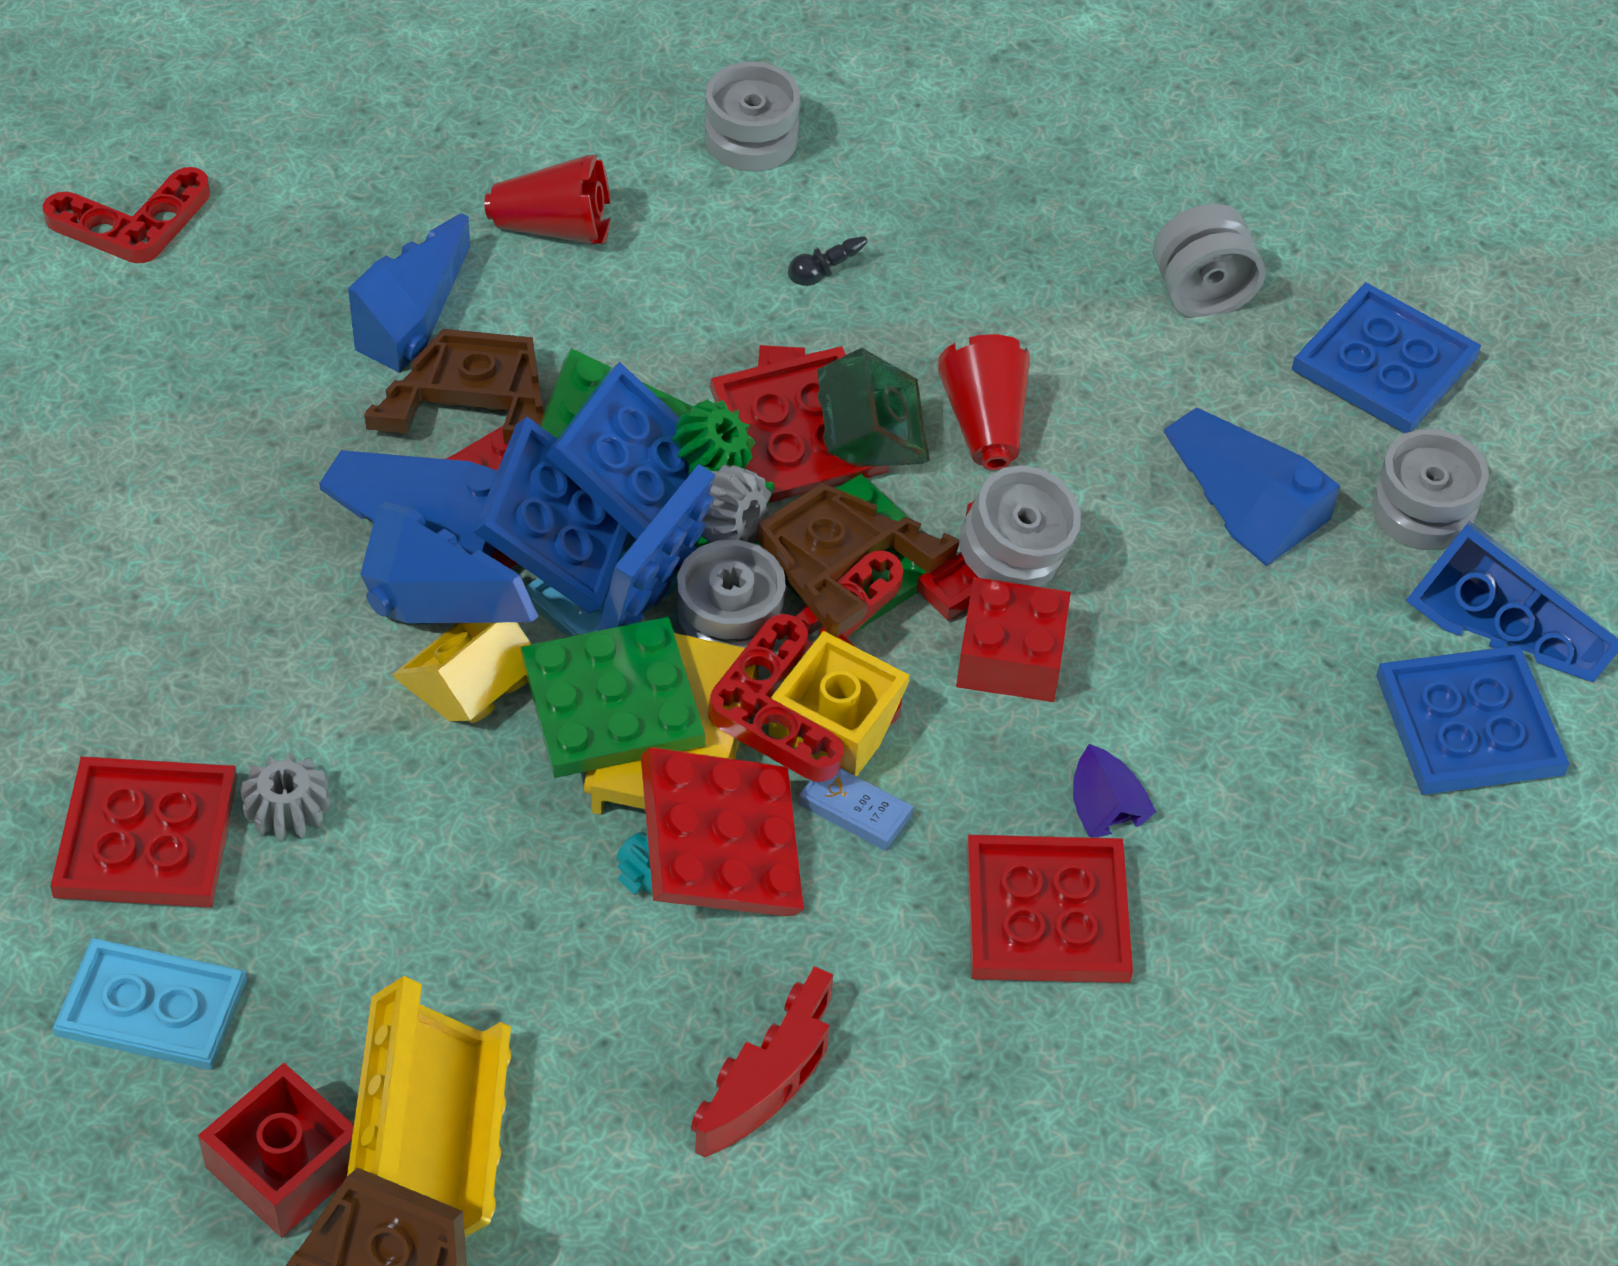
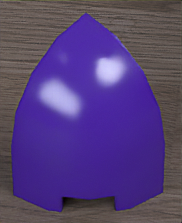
M1088 744L1079 759L1073 780L1074 803L1088 836L1099 838L1111 835L1112 832L1108 826L1131 820L1136 827L1142 825L1156 813L1144 787L1135 774L1121 760L1102 748Z

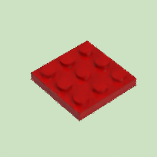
M843 346L711 378L709 388L715 403L724 400L729 411L739 409V419L741 422L751 425L747 434L755 440L756 444L751 450L753 458L744 469L755 472L758 476L764 478L765 482H774L775 488L769 503L805 494L820 483L833 487L844 484L859 474L868 478L888 472L891 464L890 460L881 461L880 453L886 452L885 449H866L861 446L854 408V392L860 390V387ZM863 400V407H866V402ZM866 445L867 448H884L883 445ZM878 453L879 461L871 462L869 454Z
M649 747L641 755L653 901L778 916H796L804 910L788 768L785 766Z
M81 756L50 885L53 898L213 908L238 780L236 766Z
M968 835L966 851L971 979L1131 983L1133 963L1123 838Z

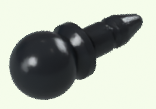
M865 236L847 239L841 245L837 244L826 250L824 254L817 247L814 249L813 255H797L789 264L788 276L798 285H814L822 279L823 275L827 277L833 275L830 266H836L845 261L847 257L855 256L867 244L868 239Z

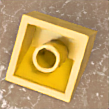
M517 622L455 623L393 673L392 676L448 721H469V723H475L494 710L495 705L493 702L504 692L506 694L514 692L528 682L522 661L521 646L531 645Z
M823 631L771 698L838 736L844 748L840 768L858 776L881 745L910 681V675ZM769 723L768 735L781 739L789 734L787 728L783 725ZM801 737L797 738V743L794 747L795 749H797L799 741L803 743V739ZM820 751L817 755L811 754V757L819 760L822 756L828 757V754Z

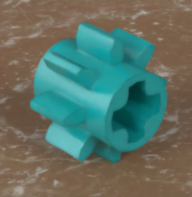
M638 832L624 842L617 854V861L619 862L617 867L622 871L618 880L634 895H637L641 890L646 894L649 891L652 893L648 836L644 832Z

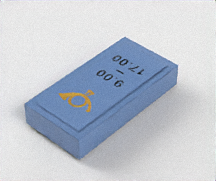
M841 768L838 774L830 780L824 782L810 780L800 793L798 805L885 851L893 843L913 813L912 805Z

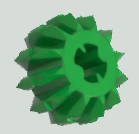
M706 399L703 402H699L680 416L679 421L675 424L677 431L671 440L681 448L676 458L685 459L688 462L689 473H692L698 464L703 467H709L711 471H719L723 465H735L745 468L753 458L751 450L756 442L747 434L751 425L741 422L739 419V409L729 411L724 400L712 403Z

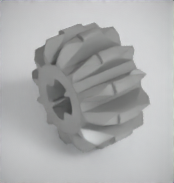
M723 465L719 471H711L715 474L709 494L714 497V502L702 519L706 523V527L700 537L705 538L709 543L717 540H742L754 543L758 523L764 520L765 515L771 511L766 507L771 491L765 488V479L758 476L755 472L735 465Z
M291 751L283 761H276L271 755H268L266 767L251 765L249 780L242 782L241 796L244 802L242 805L244 816L248 819V823H255L256 830L259 831L261 837L274 829L275 836L282 842L287 834V830L294 829L295 833L303 839L306 833L305 823L309 826L320 828L323 820L322 813L329 811L331 800L330 793L327 791L329 788L328 779L323 770H316L315 763L312 762L311 757L297 763L296 757H294Z

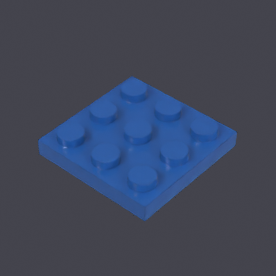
M1365 282L1294 357L1291 370L1401 432L1408 433L1413 431L1478 358L1481 344Z
M620 361L608 371L546 453V456L636 539L639 538L691 474L689 473L688 462L685 459L676 458L681 448L671 440L676 434L675 424L679 421V417Z
M526 417L516 424L473 533L591 614L602 607L628 531L546 456V453L557 438Z
M698 464L617 563L597 631L643 622L645 616L642 612L647 605L651 603L657 606L664 598L672 583L669 578L676 569L680 570L684 559L697 549L694 544L706 527V523L702 519L714 502V497L709 494L715 477L714 473Z
M1520 645L1379 664L1376 677L1421 795L1564 776L1570 763Z

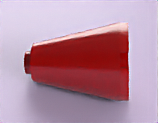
M596 154L585 155L495 183L492 186L491 193H486L484 207L488 220H493L495 226L499 229L588 244H604L608 237L611 219L607 218L601 221L604 213V204H610L608 177L602 159L596 160L598 156Z
M1000 334L976 335L969 337L970 345L956 350L955 343L949 345L939 355L938 373L972 460L978 465H983L987 470H1000L1008 467L1019 455L1030 368V354L1027 347L1025 350L1020 348L1019 340L1014 337Z

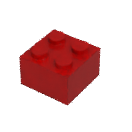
M973 577L956 687L1054 702L1061 667L1071 592Z
M282 1063L198 1134L205 1168L282 1238L336 1191L346 1179L354 1124L287 1064Z

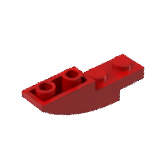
M814 966L804 984L797 981L792 987L784 1007V1011L787 1012L781 1025L773 1023L769 1027L761 1047L746 1041L736 1059L732 1057L726 1059L716 1081V1087L719 1088L711 1102L702 1101L692 1120L691 1131L696 1133V1154L707 1157L731 1146L755 1131L774 1116L812 1075L828 1048L830 1025L820 1021L831 1001L834 974Z

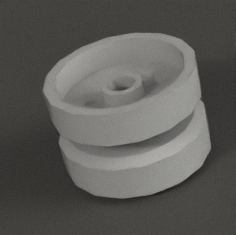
M747 61L732 64L716 72L707 83L705 96L706 120L704 142L709 153L721 164L741 171L758 172L768 170L788 161L796 151L798 143L800 89L795 79L782 68L762 62Z
M1208 204L1196 206L1179 213L1163 226L1155 238L1152 251L1175 309L1185 316L1194 318L1235 311L1250 301L1264 283L1266 269L1256 244L1253 242L1243 215L1231 206Z
M1418 429L1402 434L1390 444L1383 462L1380 479L1372 500L1375 519L1385 533L1401 544L1419 550H1442L1448 548L1468 521L1474 524L1489 480L1487 461L1476 446L1459 435L1441 429Z
M1024 465L1005 467L990 475L980 489L960 528L959 547L966 564L979 578L1041 587L1052 580L1078 535L1081 527V511L1074 494L1057 477L1042 469Z
M717 540L698 547L684 559L677 574L678 633L746 648L766 621L773 616L784 614L785 574L775 556L759 545L742 540Z

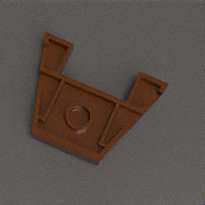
M442 329L411 362L412 371L402 381L394 380L385 390L386 398L379 406L372 404L364 414L366 430L408 434L421 401L441 403L445 406L485 407L494 411L505 409L509 410L502 431L504 443L509 444L516 424L528 417L540 426L544 416L533 337Z
M820 483L759 522L755 536L761 546L775 556L784 570L787 580L827 632L835 637H838L864 619L868 604L836 582L862 558L871 552L884 551L888 547H892L927 573H931L956 555L959 540L946 533H943L941 539L920 531L922 523L907 517L897 522L876 513L877 505L824 483Z
M357 1167L346 1177L311 1228L312 1231L286 1264V1266H467L463 1211Z

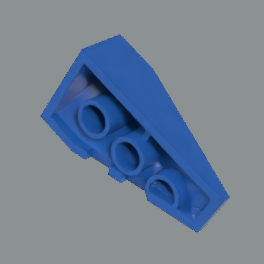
M460 213L430 230L425 242L421 244L413 241L405 244L402 247V255L395 259L388 256L382 257L348 288L356 351L400 373L428 345L431 334L470 248L468 216Z
M1197 407L1164 429L1166 437L1189 472H1193L1204 489V495L1210 505H1214L1225 522L1224 526L1230 536L1265 566L1331 520L1340 485L1307 458Z
M341 450L319 483L321 491L361 519L369 518L374 522L377 507L386 501L412 508L424 515L426 524L423 526L436 534L444 528L456 536L457 544L470 555L480 550L491 557L496 549L473 533L498 470L470 461Z
M386 501L377 507L360 574L369 591L366 594L367 600L377 614L405 623L532 622L539 617L519 574L480 550L470 555L457 544L456 536L445 528L436 534L423 526L426 524L424 515L412 508Z
M1468 521L1406 599L1408 603L1445 631L1460 636L1463 630L1491 639L1489 646L1494 648L1506 647V645H1520L1523 651L1534 654L1537 663L1591 682L1597 679L1618 653V637L1471 521Z

